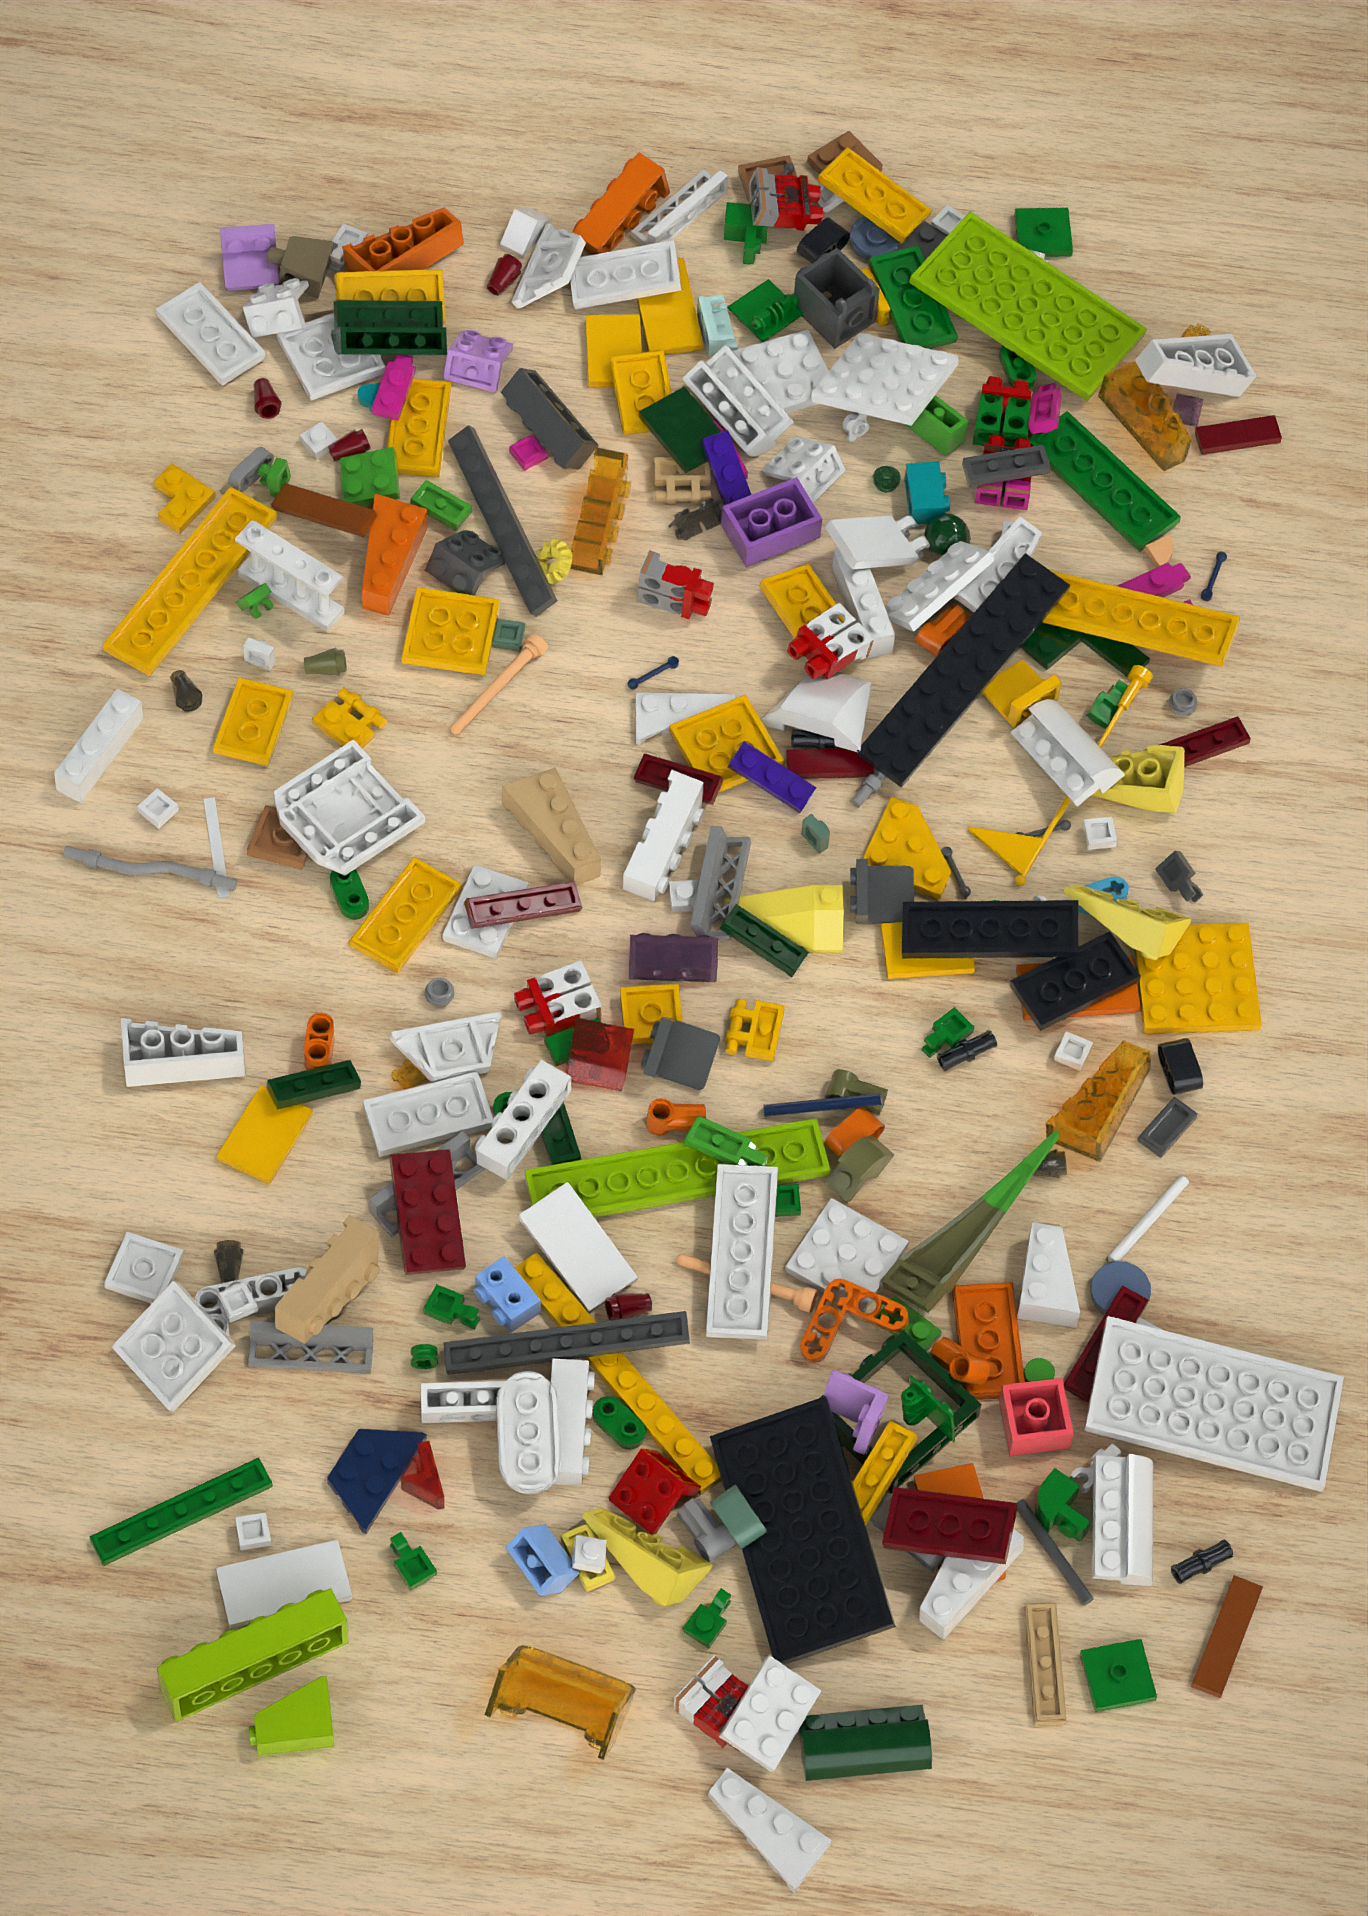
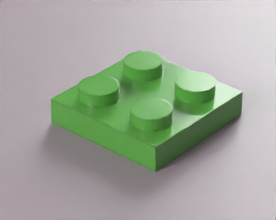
M394 447L340 458L343 501L360 506L372 505L375 493L395 500L400 499L397 455Z

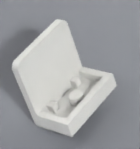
M293 278L283 282L282 285L274 286V283H267L258 287V291L250 296V300L243 306L252 338L302 329L305 326L298 298L309 287L307 280L299 281L298 278Z

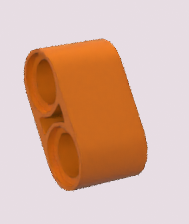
M323 1012L313 1014L307 1023L304 1043L306 1070L330 1065L332 1062L335 1041L334 1021L330 1015ZM318 1029L327 1030L324 1033L315 1032ZM315 1055L323 1056L321 1059H313L311 1057Z
M859 1107L830 1132L824 1144L840 1158L860 1138L874 1136L878 1139L883 1133L885 1125L865 1107Z

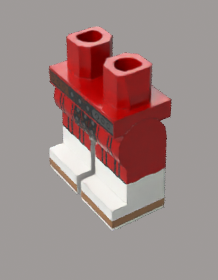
M838 603L807 625L800 627L796 638L789 643L787 653L794 660H798L803 656L808 659L804 668L812 679L821 675L829 679L834 673L841 671L858 658L863 660L870 656L875 639L859 622L855 624L856 619ZM839 615L843 617L844 623L838 619ZM858 634L863 638L862 643L857 639Z
M581 960L546 973L537 979L535 977L528 979L527 988L514 993V1001L519 1011L531 1007L535 1009V1013L524 1016V1023L529 1035L544 1031L546 1037L555 1034V1032L567 1030L574 1025L597 1018L600 1021L602 1020V1005L593 985H591Z
M714 1655L696 1674V1679L692 1678L674 1697V1710L709 1737L716 1740V1743L724 1748L727 1744H730L718 1736L747 1690L748 1685L724 1667V1663Z

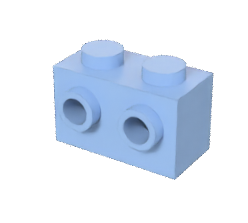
M505 1256L475 1275L474 1293L482 1304L487 1303L493 1310L492 1315L500 1326L505 1325L511 1333L540 1314L541 1300Z
M546 1524L524 1527L505 1547L539 1596L561 1593L580 1574L578 1569L571 1568L572 1560Z

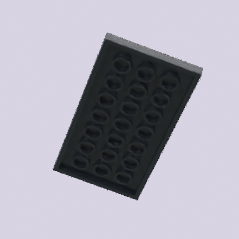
M826 1396L711 1435L710 1440L725 1491L736 1485L768 1531L743 1548L742 1551L773 1658L786 1665L895 1628L896 1625Z

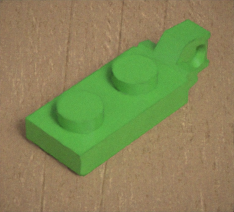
M697 1116L684 1139L685 1145L729 1165H767L768 1156L757 1151V1146L751 1143L750 1138L701 1116Z

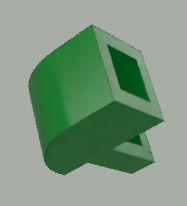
M727 202L724 240L745 242L743 264L754 265V255L760 254L761 243L766 244L768 227L753 225L751 205Z
M1056 1468L1051 1471L1040 1486L1035 1505V1515L1048 1533L1054 1525H1057L1063 1535L1068 1538H1075L1081 1542L1088 1533L1091 1521L1070 1507L1077 1498L1080 1485Z

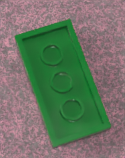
M919 245L869 258L867 262L868 267H870L890 306L889 316L902 343L933 349L957 341L958 335L946 307L909 283L912 274L925 261Z

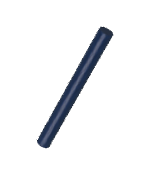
M877 1093L764 1105V1115L766 1117L883 1105L882 1094Z

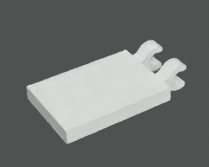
M891 515L830 520L825 526V529L852 569L911 565L917 559L924 556L921 551L922 549L930 547L925 536L918 537L912 542H908L906 539L911 535L907 529L918 525L912 516H905L896 522Z

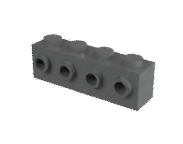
M519 368L500 392L507 400L506 404L508 407L521 416L524 426L537 435L539 444L553 454L555 463L561 468L579 470L599 446L536 370Z

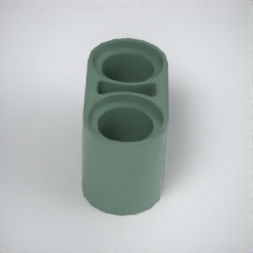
M733 1485L710 1501V1504L741 1549L768 1532L736 1485Z

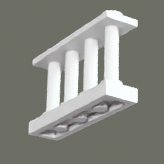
M254 520L235 538V542L248 549L251 554L237 570L238 577L254 587L266 583L272 591L268 596L327 633L344 615V607L329 597V594L343 580L342 575Z

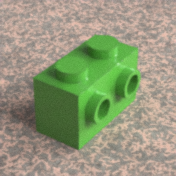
M935 395L912 426L905 425L946 456L964 443L969 420Z

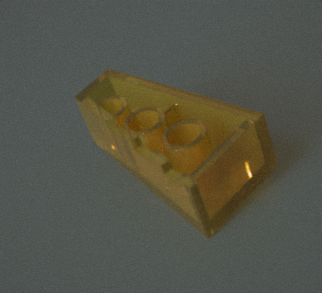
M1135 361L1104 375L1098 397L1163 472L1185 462L1192 439L1178 413H1174L1171 407L1172 401L1168 394H1164L1160 384L1147 382Z
M595 448L594 470L590 469L588 477L587 496L584 495L580 519L583 520H578L571 548L572 565L570 569L603 575L605 565L610 566L613 556V549H610L611 542H617L619 526H616L617 520H623L625 504H622L623 498H629L632 482L627 481V453Z
M1123 1040L1102 1062L1099 1070L1091 1078L1088 1077L1081 1085V1089L1072 1098L1069 1097L1062 1105V1109L1055 1116L1052 1115L1046 1122V1138L1058 1130L1060 1137L1056 1141V1145L1101 1162L1151 1069L1150 1051Z

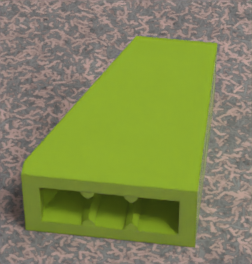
M327 1676L318 1677L254 1714L255 1726H249L250 1745H257L258 1756L334 1747Z

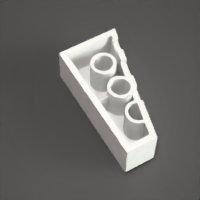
M1232 334L1153 339L1135 360L1147 382L1240 397L1257 377Z
M671 770L668 777V792H661L658 798V805L654 814L656 819L649 818L642 838L645 842H638L623 874V890L655 902L659 892L662 894L665 892L670 879L668 877L670 871L677 869L681 860L680 852L683 847L688 848L693 837V832L691 831L694 825H700L705 810L702 809L704 782Z
M121 1018L123 1060L127 1087L246 1076L242 1031L203 1027L202 1030H195L181 1024H176L175 1027L158 1026V1022L146 1021L145 1024L132 1023V1019Z
M1013 1529L1006 1565L946 1557L920 1607L919 1621L944 1640L1022 1553L1024 1537Z

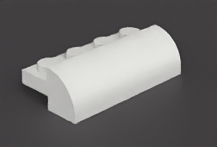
M726 344L706 363L701 360L682 378L749 456H759L777 445L775 440L794 423Z
M1042 700L1029 707L1031 715L1010 732L1015 740L1077 807L1098 789L1104 793L1125 776L1120 768L1055 700Z
M1128 1454L1127 1457L1096 1455L1093 1458L1092 1579L1119 1580L1120 1584L1151 1586L1153 1584V1461L1147 1457Z

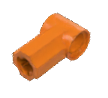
M950 605L933 623L927 622L920 629L915 638V643L937 657L970 617L959 605Z
M655 1099L649 1105L645 1125L650 1133L658 1136L665 1135L669 1131H689L697 1116L706 1118L705 1104H672L667 1099ZM654 1115H663L666 1119H658Z
M942 1337L941 1340L934 1343L930 1351L932 1358L949 1371L953 1379L973 1385H982L986 1382L990 1374V1367L985 1359L975 1357L947 1337Z

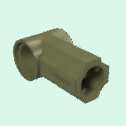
M837 1069L833 1072L824 1098L881 1093L883 1105L865 1107L869 1112L880 1115L888 1089L860 1081L850 1071Z

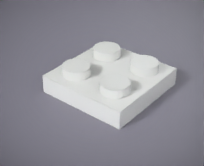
M126 1232L104 1282L105 1289L152 1304L174 1280L184 1257V1250Z

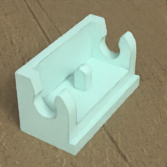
M722 295L698 296L697 315L708 356H714L725 344L732 351L738 350L727 311V304L714 305L725 302V298Z

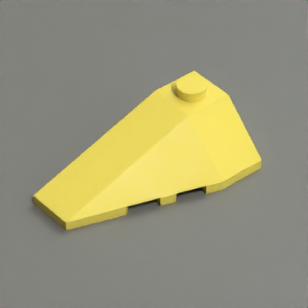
M1152 745L1147 746V750L1131 753L1130 750L1120 751L1121 755L1109 757L1125 776L1106 792L1102 793L1098 789L1092 796L1147 811L1177 812L1184 790L1185 750L1183 747Z
M1079 884L1066 886L1063 891L1072 900H1078V905L1131 948L1141 951V956L1148 959L1157 960L1158 957L1170 955L1190 925L1191 918L1159 907H1156L1155 910L1149 908L1142 909L1139 908L1138 901L1131 899H1117L1114 901V896L1110 893Z
M809 885L740 896L739 906L797 945L804 947L806 951L812 953L843 952V885ZM731 898L725 899V905L731 901Z
M604 1508L585 1511L582 1515V1518L598 1538L607 1540V1549L638 1587L651 1596L652 1601L660 1606H669L683 1602L710 1572L713 1564L684 1546L679 1545L676 1550L662 1543V1536L658 1534L636 1531L635 1523Z

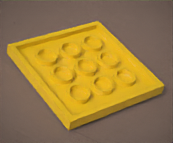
M1249 923L1190 924L1171 954L1158 957L1157 960L1141 956V951L1134 949L1136 970L1141 975L1138 987L1144 1034L1253 1031L1261 1029L1262 1023Z

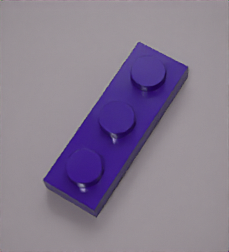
M729 431L703 438L701 444L723 505L750 496L751 492Z
M745 741L728 765V768L801 813L817 788Z

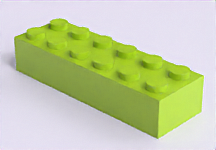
M331 1588L325 1591L316 1590L299 1603L285 1604L277 1610V1613L268 1617L259 1616L250 1621L248 1626L244 1628L228 1630L221 1634L219 1639L211 1643L203 1642L197 1644L189 1653L180 1657L171 1656L165 1659L157 1667L159 1686L175 1722L348 1644L347 1618Z

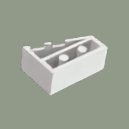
M1032 1222L1017 1319L1077 1328L1080 1309L1063 1229L1058 1226Z

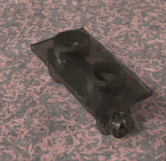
M710 498L698 504L699 509L690 512L689 509L680 511L674 515L675 519L668 527L671 528L676 525L675 535L677 539L686 541L703 532L699 524L700 522H703L706 530L721 525L722 509H720L719 505L724 499L714 501L713 498Z

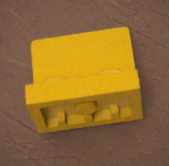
M1019 660L998 674L982 694L1015 729L1031 715L1029 707L1042 700H1058L1061 681L1055 674L1046 680L1041 679L1024 660Z

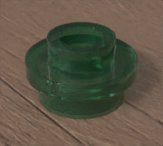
M881 466L873 474V483L881 492H892L900 484V473L894 467Z

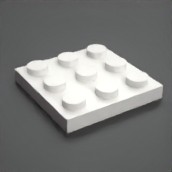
M334 313L307 322L302 329L277 333L278 342L310 401L383 375L386 369L380 355H338L335 352L332 341Z
M808 329L733 351L786 413L818 405V403L812 402L811 393L828 373V369Z
M831 1198L785 1266V1272L823 1294L828 1284L834 1279H844L874 1293H878L883 1285L880 1280L904 1254L909 1241ZM841 1287L839 1291H832L836 1301H839L840 1297L846 1298L848 1296L845 1294L844 1287ZM870 1298L861 1300L859 1303L860 1311L865 1313L873 1300Z
M172 1281L115 1342L112 1348L169 1411L174 1412L230 1353L236 1344L179 1282Z

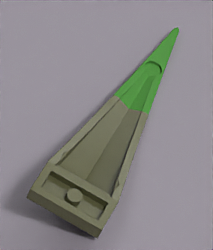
M1056 1130L1050 1134L1011 1172L957 1217L901 1256L880 1280L883 1286L929 1313L945 1293L949 1294L1056 1143L1060 1137L1059 1131Z

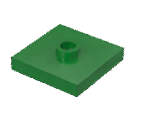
M1068 207L1015 209L1017 243L1028 250L1043 253L1045 257L1072 256L1073 245Z
M1142 1639L1080 1651L1095 1712L1156 1701L1157 1694Z

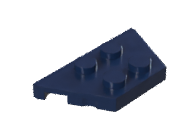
M358 1429L329 1474L327 1483L333 1492L340 1497L348 1513H351L355 1518L362 1533H368L426 1441L427 1434L423 1432Z

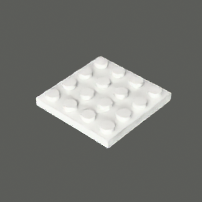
M859 333L812 391V402L912 426L959 365L958 355Z

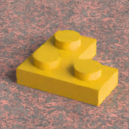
M173 463L154 481L156 489L172 498L158 513V520L179 534L216 498L214 490Z

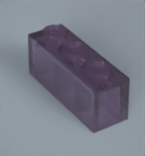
M649 933L630 934L629 979L716 982L718 968L717 937H710L708 935L688 937L678 934H669L667 936L651 935Z

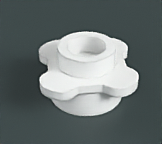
M852 412L845 418L843 430L848 433L847 439L849 441H855L857 437L863 436L869 430V424L866 420L868 415Z

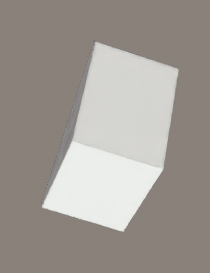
M529 207L514 209L500 247L524 258L541 236L545 224L551 223V218Z

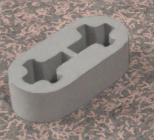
M258 447L231 472L228 478L229 485L240 492H244L262 476L257 474L261 464L272 465L274 455L265 448Z

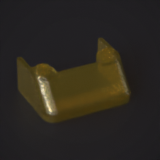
M521 1645L515 1649L500 1667L485 1716L491 1717L497 1709H500L499 1711L509 1717H517L518 1714H524L527 1710L585 1731L584 1738L589 1741L588 1745L600 1750L598 1758L604 1760L617 1740L636 1688L626 1681L543 1650Z

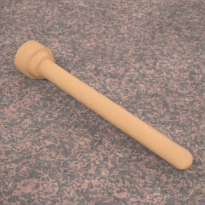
M531 633L524 640L523 651L451 725L450 730L453 734H459L531 658L540 657L548 649L546 641L540 635Z
M686 1254L677 1256L676 1261L680 1266L710 1275L711 1262ZM771 1282L770 1294L794 1301V1305L799 1306V1310L811 1313L816 1302L818 1290L810 1287H805L804 1289L799 1287L796 1290Z

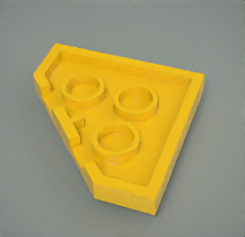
M891 796L863 859H868V866L912 867L914 870V891L940 900L951 877V870L919 807Z

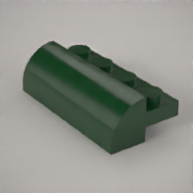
M336 300L334 301V330H332L335 352L338 355L445 356L447 355L446 327H443L442 301Z
M923 1704L807 1715L798 1730L806 1781L932 1769L931 1737L928 1719H925Z

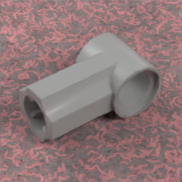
M700 1498L691 1499L677 1511V1516L693 1536L698 1552L708 1562L735 1547L734 1538L726 1526L715 1520Z

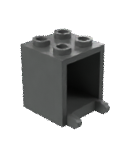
M838 248L830 253L822 254L816 262L808 267L801 268L797 272L794 294L799 298L797 307L804 313L802 317L834 349L876 322L880 289L872 279H869ZM826 291L832 295L828 299L823 295Z

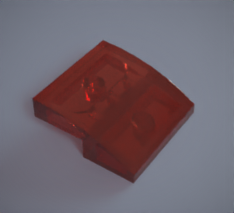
M576 1018L565 1073L571 1076V1082L622 1092L634 1029Z

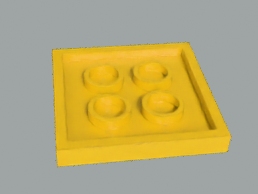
M417 587L402 653V663L486 676L500 609V599Z
M746 694L669 725V732L689 767L722 776L723 783L718 793L749 781L728 768V765L744 741L784 766L783 757Z

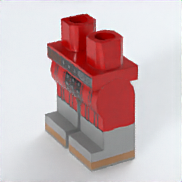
M756 168L748 183L750 202L752 203L753 225L788 229L796 228L798 231H804L807 224L818 225L822 221L824 216L823 207L811 206V203L817 204L820 200V186L808 184V177L804 175H799V177L794 175L780 176L768 174L766 168Z
M649 550L640 571L637 602L676 614L682 613L681 617L690 619L692 612L706 617L712 604V598L710 597L714 583L701 579L702 570L693 568V571H691L690 568L683 565L673 566L659 561L660 554Z

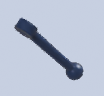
M1220 551L1216 555L1217 562L1207 588L1201 594V598L1204 601L1212 599L1213 585L1222 562L1227 559L1225 552Z
M675 656L669 657L668 662L637 679L631 678L628 681V687L636 689L641 682L668 668H677L679 665L678 658Z

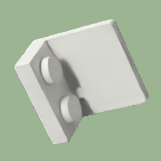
M795 437L790 440L787 446L762 469L765 476L788 481L797 477L813 503L846 471L834 445L801 437Z

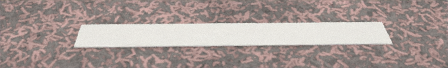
M215 797L205 798L203 800L213 868L216 874L226 876ZM216 886L218 898L229 896V889Z

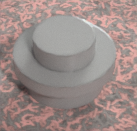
M1180 688L1171 694L1169 707L1178 715H1190L1197 707V698L1190 689Z
M435 978L427 984L425 997L434 1006H445L454 998V987L445 978Z

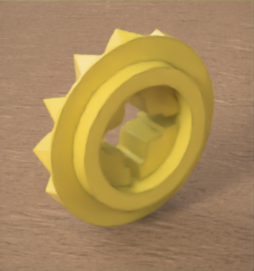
M552 539L550 542H544L543 548L537 550L539 554L537 559L549 584H556L562 581L569 573L572 565V552L570 547L561 540ZM553 557L555 559H558V561H555L550 565L547 563V561L549 559H552Z

